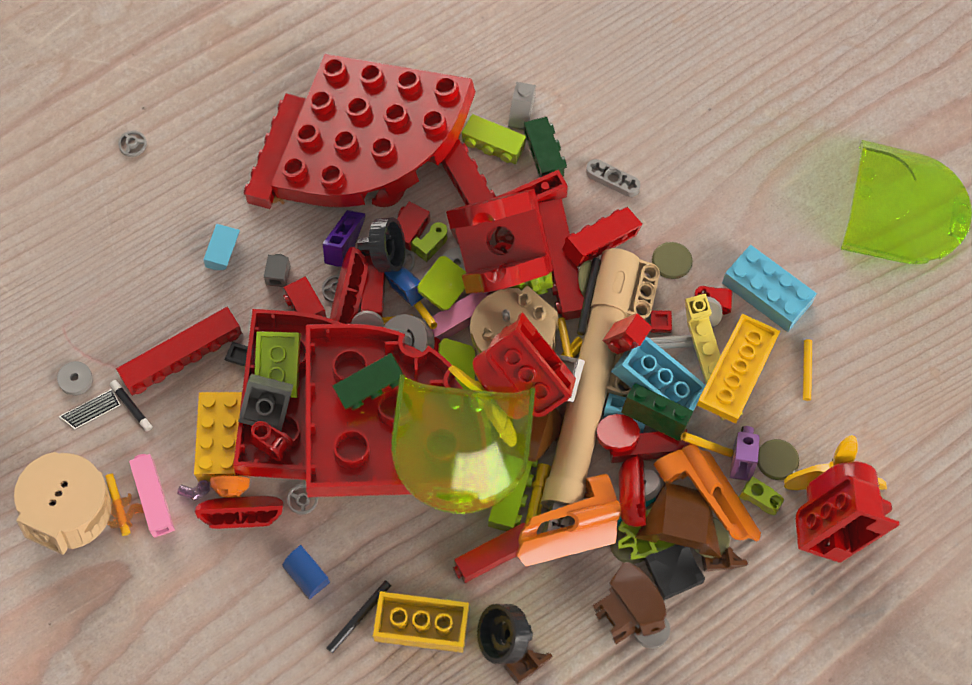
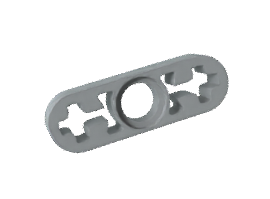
M598 159L588 162L586 174L590 179L627 197H634L639 193L640 181L636 177ZM595 167L599 168V170H596L595 172L592 171V169H595ZM611 174H615L618 176L619 180L616 182H611L608 180L607 177ZM633 184L634 188L632 187L631 190L628 189V186Z

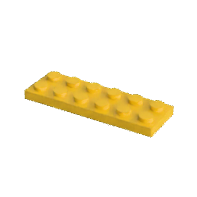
M742 314L696 406L736 424L778 338L780 330Z

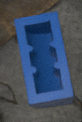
M402 267L399 271L384 272L390 287L411 306L424 298L417 291V285L420 280L405 267Z
M302 545L293 550L282 564V567L309 600L330 584L327 575Z

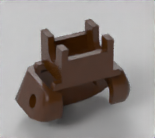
M629 562L623 563L609 583L611 587L609 589L610 594L592 605L598 620L606 616L613 626L610 629V633L615 644H618L634 632L637 636L641 635V633L643 636L659 633L666 628L664 622L667 616L666 606L661 594L640 568Z

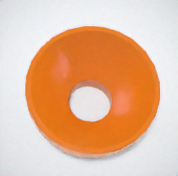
M216 476L210 478L211 488L219 494V497L224 498L241 497V494L249 488L250 478L240 476Z

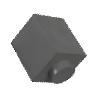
M282 254L268 255L263 276L266 285L283 288L287 286L291 267L289 257Z

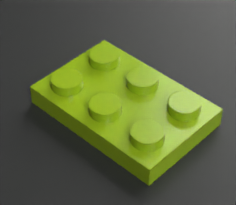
M257 332L255 375L293 384L291 398H298L301 333Z

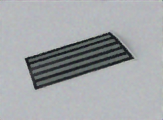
M113 389L62 414L59 418L76 429L119 407L120 403Z

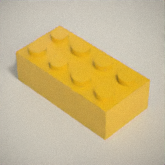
M199 392L194 475L198 482H210V478L216 476H238L235 475L233 463L242 392Z
M380 592L373 631L374 641L463 653L469 603Z

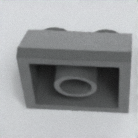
M251 374L247 383L238 422L253 426L258 421H264L281 432L294 385Z

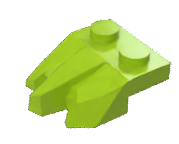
M550 272L546 276L510 288H519L522 291L528 285L538 295L548 293V289L553 288L552 274Z
M651 509L646 511V517ZM622 521L618 527L619 531L627 534V536L618 541V548L633 547L634 551L631 553V560L645 558L650 554L675 545L661 540L654 543L635 538L641 526H629Z

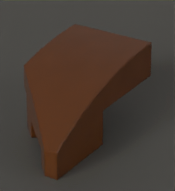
M730 546L721 555V558H708L701 555L704 572L733 569L748 565V561L742 560L733 552Z
M528 649L519 661L506 663L504 668L518 685L552 659L553 655L551 653L533 652L534 650Z

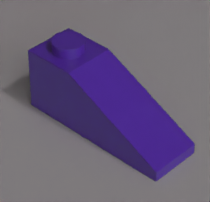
M346 210L323 242L325 264L342 267L348 249L356 245L366 217L365 213Z

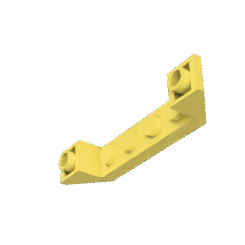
M706 294L686 298L685 306L687 325L705 383L707 384L721 355L709 320L712 312Z

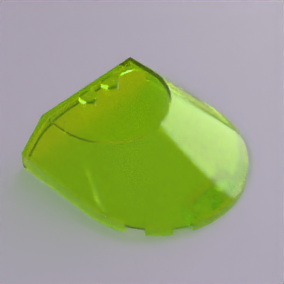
M861 140L858 172L841 250L907 264H925L930 260L938 258L940 260L951 254L964 240L972 219L970 198L961 180L952 170L934 158Z
M400 374L392 435V458L397 475L406 489L427 506L448 513L464 514L478 512L490 508L505 499L522 479L528 463L535 388L515 393L447 388L418 383Z

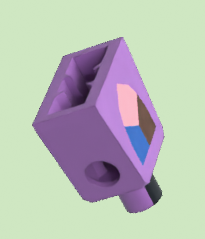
M751 426L741 427V432L737 433L733 446L729 478L748 481L754 474L758 463L760 436L754 434V428Z

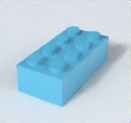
M751 244L726 271L722 281L725 286L787 332L812 305L817 295L815 291Z
M647 336L639 347L624 352L611 371L630 388L633 387L634 383H637L692 411L695 409L706 386Z

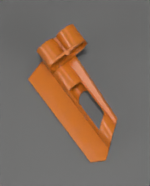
M691 444L660 458L653 464L663 482L672 483L680 478L683 480L689 476L732 538L740 541L748 538L756 542L760 540V530L709 451L700 450L697 445Z
M607 474L585 478V500L529 519V522L520 533V547L516 554L525 566L616 543L617 520H619L621 515V505L617 501L611 480ZM565 516L573 517L575 520L574 525L537 534L540 524L545 521Z

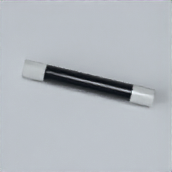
M113 380L109 384L142 428L146 432L150 431L153 426L117 380Z

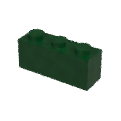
M547 116L524 122V134L539 178L557 170L564 176L567 163L565 157L560 155L561 146L559 140L554 138L555 129L553 123H549Z
M390 353L334 384L333 388L344 408H351L353 411L363 406L364 403L362 401L368 397L373 400L383 394L382 390L390 386L393 389L402 384L401 379L405 376L395 357Z
M634 383L621 411L622 414L680 441L681 434L687 428L694 412L637 383Z

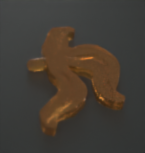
M128 493L127 497L117 499L112 503L111 514L116 519L113 521L108 520L107 525L110 528L123 527L125 524L132 527L133 524L130 520L136 513L144 514L142 504L138 503L132 504L127 514L125 513L123 508L128 506L132 500L130 493Z

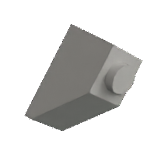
M516 82L508 127L524 130V122L530 121L535 101L536 85Z

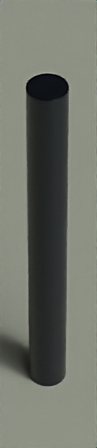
M593 258L577 328L578 335H585L601 262L599 258Z
M385 580L326 647L329 652L333 654L376 605L379 593L389 590L391 587L389 582Z

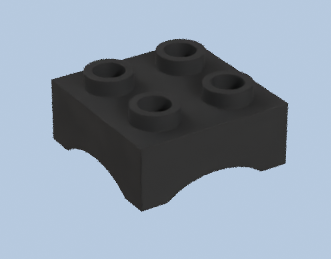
M675 544L645 557V564L663 600L701 585L705 581V577L698 567L690 547Z

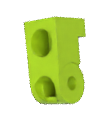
M441 222L434 223L430 227V232L421 240L416 237L411 242V251L425 262H428L446 243L448 238L447 226Z
M753 476L747 481L738 496L744 501L753 503L770 515H776L784 502V498L779 493Z

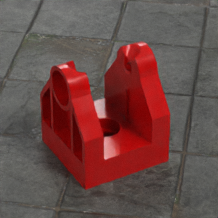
M535 189L446 211L450 229L456 230L466 271L462 275L466 294L485 293L509 288L546 276L554 270ZM498 226H501L502 229H507L515 237L507 253H503V251L497 250L493 245H490L492 235L498 229Z

